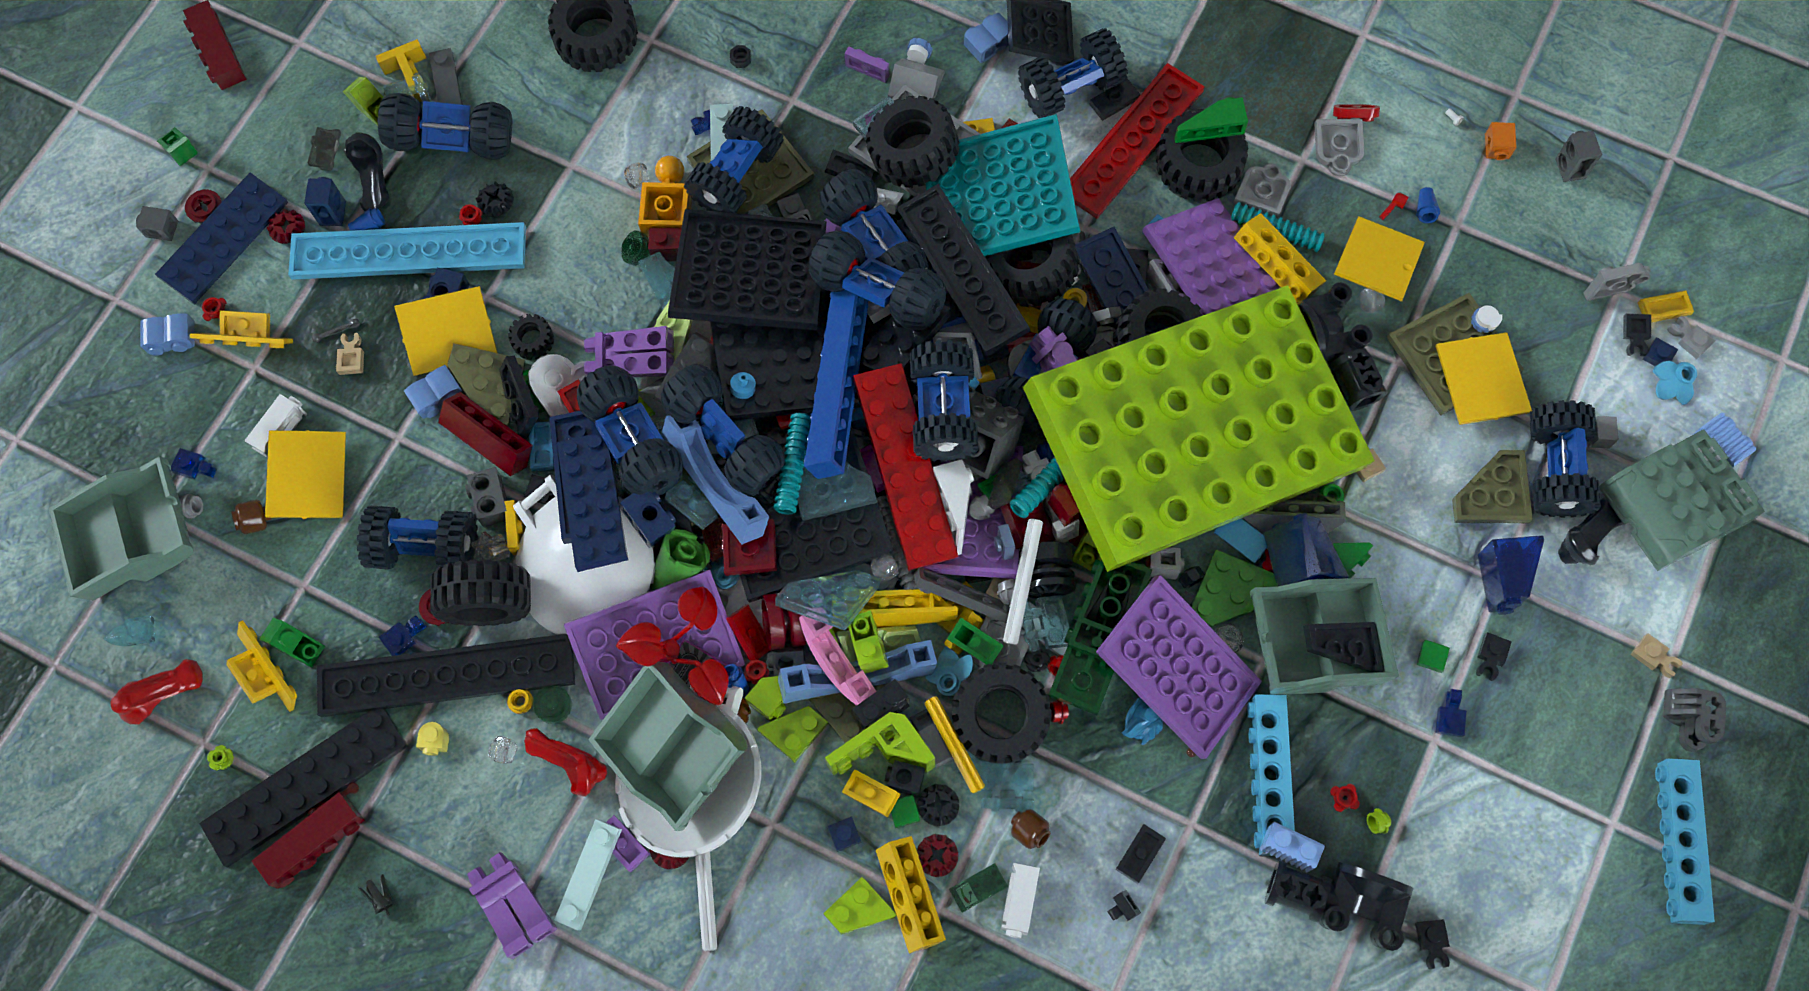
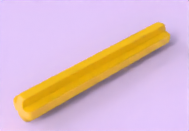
M935 696L925 702V706L972 793L980 791L985 787V784L964 745L958 738L959 736L939 698Z

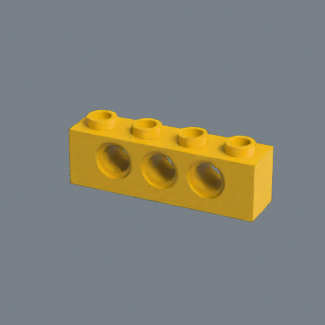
M1262 213L1246 222L1233 237L1280 287L1289 286L1296 302L1310 298L1326 282L1321 274Z
M912 836L890 841L876 849L908 952L913 953L945 941L946 938Z

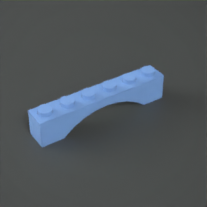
M670 415L666 416L661 434L662 438L678 450L682 458L683 467L739 542L744 544L762 537L769 519L768 514L755 498L732 488L716 465L697 421L694 420L689 425L676 422Z
M931 640L906 644L885 653L889 667L865 675L873 686L886 684L894 679L901 681L932 675L936 668L937 660ZM858 661L850 662L857 673L862 671ZM802 664L780 669L778 683L783 704L840 693L820 665Z

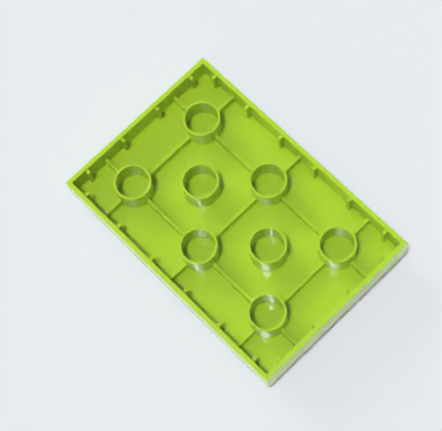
M1288 285L1035 375L1023 387L1107 572L1360 471L1375 461Z

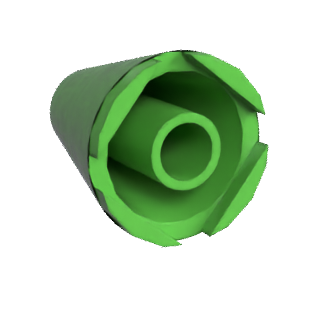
M675 529L666 535L662 540L656 560L653 584H650L651 590L692 577L701 572L710 561V552L706 544L703 543L701 545L696 540L698 537L686 530Z

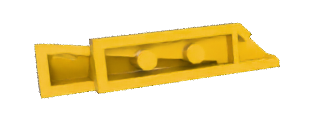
M919 589L858 591V599L832 597V624L834 626L832 628L834 633H837L836 631L849 630L846 618L870 610L877 628L953 621L957 619L958 615L957 606H951L942 597L933 593H924Z

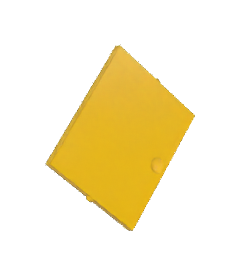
M1358 216L1334 275L1402 301L1425 242Z
M480 286L394 306L413 376L432 372L444 365L448 368L453 343L498 353L490 325L491 320L488 318Z
M1507 332L1436 344L1459 425L1498 420L1499 418L1528 414L1532 411Z
M269 430L266 518H343L346 432Z

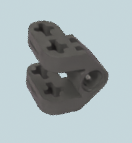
M1699 688L1667 689L1664 693L1663 717L1674 725L1680 726L1679 743L1682 748L1689 752H1696L1707 744H1713L1724 737L1726 701L1721 694ZM1712 701L1711 703L1713 706H1716V709L1711 711V707L1707 706L1706 703ZM1709 726H1710V730L1715 732V734L1712 735V736H1710V737H1709ZM1693 733L1694 738L1698 739L1699 741L1694 745L1693 741L1691 739H1688V736L1692 735Z

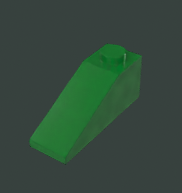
M1228 97L1219 100L1179 125L1174 138L1175 143L1245 134L1248 118L1243 97Z

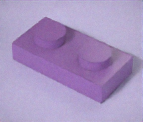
M847 48L845 52L846 67L886 83L890 76L889 63L882 58L870 56L860 49Z
M613 815L606 823L622 829L612 854L629 872H632L650 855V852Z

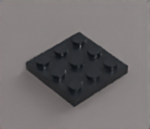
M1007 0L1009 52L1037 58L1043 56L1047 60L1070 64L1074 61L1070 2L1061 0Z

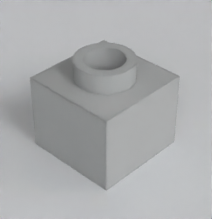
M1596 416L1597 434L1589 441L1590 448L1610 449L1619 440L1617 417Z

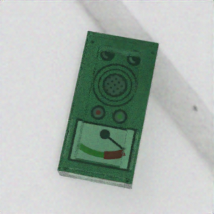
M994 863L949 889V892L961 913H964L1008 888V885Z

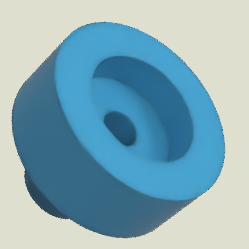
M741 372L731 378L730 391L735 397L747 399L755 392L756 381L752 375Z

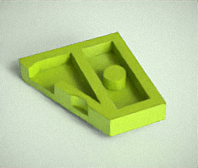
M807 706L759 726L757 731L795 763L826 728L828 721L810 706Z
M863 877L823 913L841 935L888 919H894L897 916Z

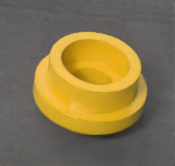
M522 689L514 690L507 699L509 709L516 714L528 712L534 702L532 694L528 690ZM525 698V703L518 706V699Z

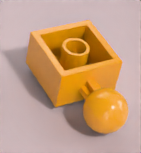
M664 156L656 163L655 175L661 183L642 182L638 220L642 237H649V228L682 227L684 211L692 207V196L687 194V189H684L685 184L679 183L684 176V165L675 156Z

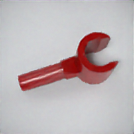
M1396 193L1392 202L1379 218L1384 220L1394 210L1395 206L1403 209L1409 197L1402 193Z

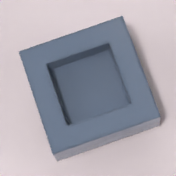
M1008 524L998 526L997 536L994 537L996 551H1001L1003 560L1012 559L1015 550V544Z

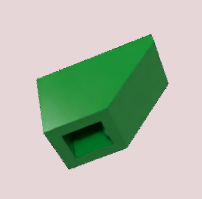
M1370 542L1333 543L1318 559L1313 569L1325 579H1350L1355 575V572L1352 571L1357 564L1362 567L1369 560L1371 555L1368 552L1373 545Z
M274 617L259 638L278 651L311 668L325 648V645Z

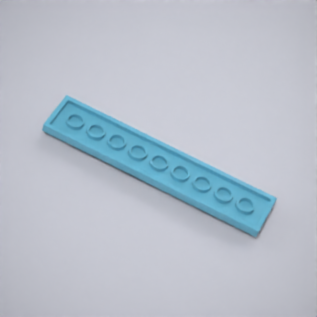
M524 222L293 233L291 236L288 276L291 280L435 273L437 267L455 272L525 268L526 226Z

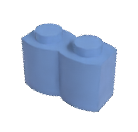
M1000 13L987 16L982 24L970 27L966 31L964 46L980 63L989 60L998 51L1009 46L1008 21Z
M183 313L143 319L140 321V347L154 356L162 355L170 350L184 352L195 346V338H190V333H195V321L188 314Z
M446 365L435 369L425 378L414 382L404 390L412 405L423 419L436 416L442 408L443 400L459 392L464 394Z

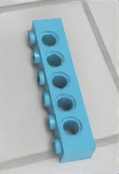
M1255 695L1251 702L1247 704L1248 718H1252V728H1249L1248 734L1249 743H1253L1254 754H1250V768L1255 769V779H1252L1251 782L1252 795H1256V806H1253V821L1257 822L1258 832L1254 833V846L1259 848V856H1271L1270 853L1266 854L1265 850H1260L1268 829V821H1274L1295 831L1287 695ZM1269 718L1273 722V728L1264 727L1261 719ZM1263 744H1271L1275 749V753H1266L1263 749ZM1264 770H1273L1276 774V780L1267 779ZM1266 795L1276 797L1278 801L1277 807L1267 804Z
M1666 759L1657 763L1655 777L1659 782L1660 789L1657 802L1662 813L1660 832L1664 836L1662 858L1666 861L1664 884L1668 888L1669 895L1666 904L1667 913L1670 916L1671 923L1698 925L1713 923L1715 920L1700 760ZM1675 782L1681 786L1682 793L1676 791L1674 787ZM1677 808L1683 812L1684 820L1678 817ZM1679 835L1685 838L1686 847L1680 843ZM1682 862L1687 864L1689 868L1688 874L1682 870ZM1684 889L1690 892L1691 901L1685 898Z

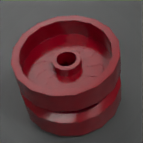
M799 590L784 592L782 605L776 593L763 595L761 599L762 624L769 650L783 649L786 644V636L792 647L806 645L807 641L799 617L805 614Z

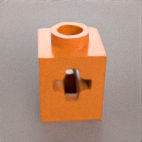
M1491 122L1485 133L1486 158L1496 160L1510 159L1516 149L1515 123Z

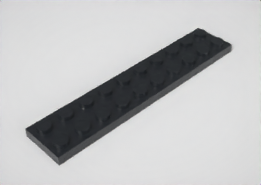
M560 634L317 665V715L327 717L366 712L371 709H389L507 694L518 689L530 691L575 685L573 648L568 635Z

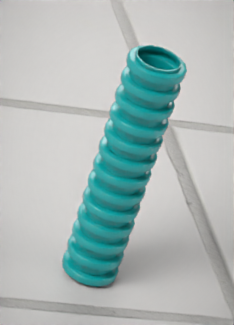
M1238 202L1232 212L1231 220L1238 221L1239 225L1241 223L1245 224L1262 213V210L1256 211L1255 207L1248 208L1247 204L1243 206L1241 202ZM1269 212L1262 213L1289 242L1293 241L1294 245L1297 243L1301 244L1300 247L1302 248L1307 246L1308 250L1312 248L1316 253L1320 250L1325 238L1324 232L1320 234L1317 233L1318 230L1316 229L1312 231L1310 227L1306 229L1303 228L1304 225L1302 224L1300 226L1296 225L1297 222L1292 224L1288 219L1284 221L1283 217L1276 218L1274 214L1270 216Z
M795 413L790 417L792 422L789 423L791 429L788 430L787 434L789 436L786 438L788 444L785 445V465L781 468L782 473L779 475L781 481L778 482L779 488L776 491L778 496L775 497L777 503L773 507L774 510L782 514H793L797 510L795 506L798 504V500L796 498L799 497L798 491L801 488L799 483L802 482V478L800 476L804 472L802 470L804 468L803 461L806 456L807 437L811 424V417L803 413Z
M1055 458L1046 465V468L1041 470V473H1038L1031 480L1030 484L1026 485L1025 489L1020 491V494L1015 496V499L1010 501L1012 511L1019 517L1027 518L1029 513H1032L1034 508L1044 500V497H1047L1050 494L1049 492L1065 479Z

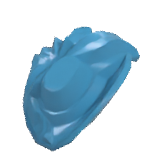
M1139 697L1126 715L1125 730L1122 734L1128 738L1141 739V745H1145L1163 729V720Z

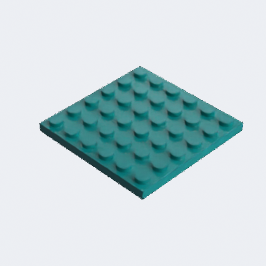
M1057 114L959 139V152L955 156L956 160L952 167L948 166V172L943 176L939 175L937 177L938 180L926 183V190L939 184L984 256L1081 232Z

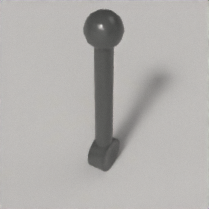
M352 319L349 323L321 334L315 333L312 335V341L317 343L322 338L350 327H358L360 325L359 320Z

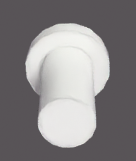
M1450 108L1445 112L1454 121L1453 124L1455 126H1458L1464 119L1462 115L1458 116Z

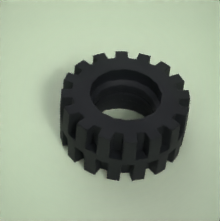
M526 314L525 318L522 315L519 317V321L514 320L512 322L514 326L509 327L510 333H508V338L517 355L519 354L522 358L526 357L528 360H532V357H535L537 360L541 354L543 356L547 355L546 350L550 351L552 349L551 344H554V335L548 322L537 314H534V317L531 314ZM537 330L541 333L539 339L534 343L527 344L522 342V337L528 331Z

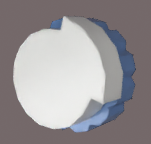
M921 38L911 39L907 47V59L925 64L926 59L930 57L933 50L930 43Z
M1486 305L1475 310L1471 317V324H1473L1474 329L1478 330V332L1489 333L1499 326L1502 321V314L1499 315L1496 308Z

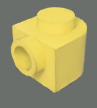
M428 722L419 729L416 747L423 751L422 754L437 756L439 752H447L449 734L438 723Z

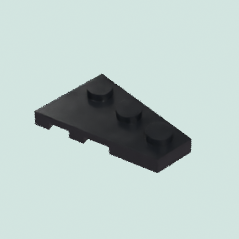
M515 355L506 356L499 371L505 398L511 400L509 416L511 422H516L517 434L526 440L539 418V410L533 403L530 387L525 383L523 369L518 364Z
M1375 622L1326 623L1303 626L1307 652L1372 673L1383 672Z

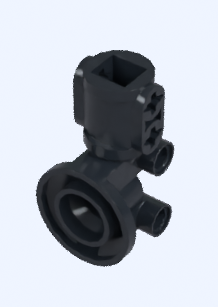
M1338 282L1331 287L1328 293L1296 303L1326 363H1330L1328 367L1332 375H1334L1333 377L1350 411H1356L1378 402L1387 395L1385 386L1382 385V377L1372 356L1365 348L1373 337L1370 328L1360 324L1354 326L1351 331L1344 332L1343 323L1338 313L1351 299L1352 290L1346 283Z
M1278 860L1268 884L1265 904L1274 906L1277 903L1309 915V920L1319 922L1323 928L1333 931H1342L1347 928L1350 921V913L1374 921L1375 926L1370 932L1371 942L1378 948L1394 951L1398 950L1404 943L1401 929L1414 888L1386 876L1338 862L1332 882V879L1323 875L1320 879L1289 868L1286 862ZM1280 882H1286L1290 886L1289 891L1280 887ZM1307 891H1312V894L1316 895L1315 900H1310L1306 896ZM1332 911H1335L1338 915V921L1335 925H1331L1329 922V915ZM1386 930L1391 935V939L1387 944L1382 939Z

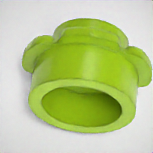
M224 745L216 746L214 750L208 753L209 767L216 771L229 768L234 760L232 750L227 749Z
M1376 808L1374 812L1367 815V824L1374 834H1386L1391 826V819L1386 812Z

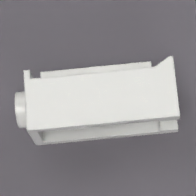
M279 394L245 439V442L251 445L253 450L268 458L269 430L293 431L301 421L302 415L307 416V413L301 408L303 404L292 396L288 399Z
M1013 863L1012 869L1014 873H1011L1002 923H1006V925L1002 924L1001 930L1006 931V936L1021 938L1022 934H1028L1040 868Z

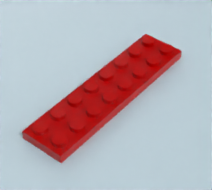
M1167 63L1071 176L1070 180L1075 205L1098 219L1159 146L1161 134H1163L1166 125L1171 123L1172 119L1180 115L1182 117L1183 112L1188 111L1204 92L1205 86Z
M902 363L853 375L852 379L908 571L959 557L930 458L925 460L922 459V456L918 457L914 453L913 425L918 421V417Z

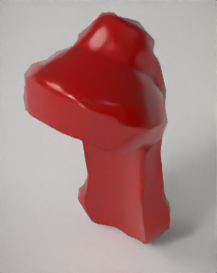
M185 659L173 670L160 672L139 681L128 682L111 699V709L119 714L124 722L130 725L140 724L146 720L162 700L184 691L201 687L203 681L202 670L197 661Z
M538 728L526 731L524 740L526 752L531 756L540 757L565 769L571 782L572 794L586 797L596 783H600L607 777L606 765L598 761L590 753L563 742L549 739Z

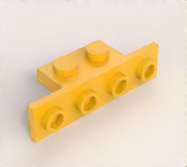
M220 311V334L190 333V338L199 339V343L214 344V340H222V345H238V341L246 342V346L261 347V343H269V348H284V344L293 343V338L270 337V313Z
M243 620L238 622L237 636L247 651L228 659L227 667L252 704L277 693L288 711H293L297 699L295 689L291 685L286 684L280 667L273 665L267 648L260 646L254 629L252 627L248 628Z

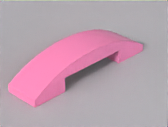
M820 605L799 617L804 636L815 659L830 681L844 696L855 705H858L877 692L863 670L859 673L856 672L829 631L834 626Z

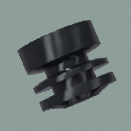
M1063 542L1039 543L1028 597L1037 599L1055 598L1075 591L1076 582L1073 580L1075 573L1073 570L1068 569L1073 564L1072 547L1069 544Z

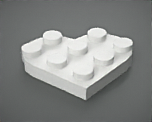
M548 354L539 358L532 365L528 372L529 385L550 417L569 413L557 391L578 379L582 381L584 377H587V374L584 372L585 361L573 364L568 358L561 355Z

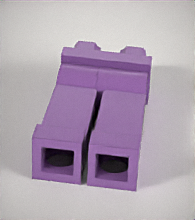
M667 326L605 334L603 332H596L595 337L584 340L585 352L588 354L595 353V361H585L584 372L589 374L597 368L611 365L625 369L633 377L663 376L665 378L674 363V355L670 354L674 353V331Z
M1049 326L1029 343L1036 353L1032 360L1036 364L1040 362L1044 372L1077 361L1073 355L1071 345L1065 342L1067 337L1062 332L1056 336Z
M499 852L489 860L495 870L493 873L487 876L482 867L479 866L467 874L472 885L469 890L472 895L476 896L478 903L484 910L503 946L502 949L507 958L515 959L534 946L533 942H540L556 931L557 927L519 873L518 866L503 853Z

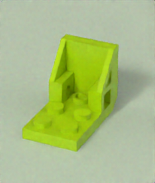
M889 712L825 757L827 767L833 776L838 772L840 775L847 772L853 767L851 763L858 758L863 760L874 752L873 748L875 746L888 763L894 764V760L924 767L925 773L935 768V756L905 714Z

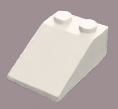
M962 459L933 467L958 555L962 554L969 496H972L970 483L973 482L972 472L970 468L965 467Z

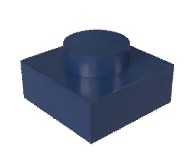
M1656 337L1642 360L1656 366L1664 361H1672L1678 349Z
M852 816L828 825L837 852L862 843Z

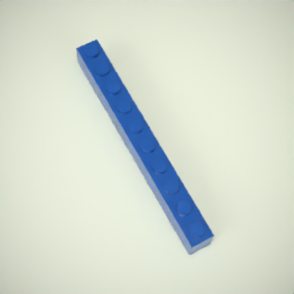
M847 290L840 292L831 291L830 293L831 299L829 311L827 312V324L824 332L820 368L817 375L818 381L814 394L811 425L807 437L808 444L806 456L804 457V467L817 479L844 474L856 393L852 377L859 373L869 301Z

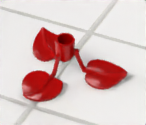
M703 586L692 588L680 596L678 610L681 617L689 621V624L671 639L660 642V629L652 623L642 622L628 629L617 642L616 647L642 666H652L657 662L667 663L669 661L672 664L695 665L696 668L690 670L688 674L692 689L711 704L721 705L723 703L728 688V674L725 667L714 659H707L701 664L697 660L678 658L680 646L677 640L694 625L698 629L705 631L712 627L716 621V601L707 588Z

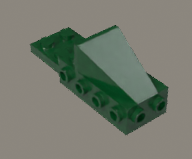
M1102 559L1095 560L1091 570V574L1095 576L1092 583L1087 582L1082 596L1086 599L1083 606H1077L1073 619L1077 620L1074 629H1068L1064 639V643H1067L1068 646L1049 692V697L1098 715L1114 670L1096 651L1151 580L1149 578L1152 569L1147 568L1141 563L1131 562L1107 572Z

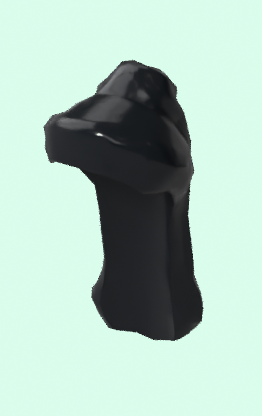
M356 132L345 140L344 153L360 175L363 191L360 202L361 208L364 211L369 208L379 209L389 202V194L383 175V153L374 137L369 134Z
M1606 498L1600 500L1601 507L1598 511L1595 510L1581 524L1574 526L1568 531L1558 550L1559 557L1563 563L1595 565L1600 557L1597 556L1600 542L1612 529L1624 525Z

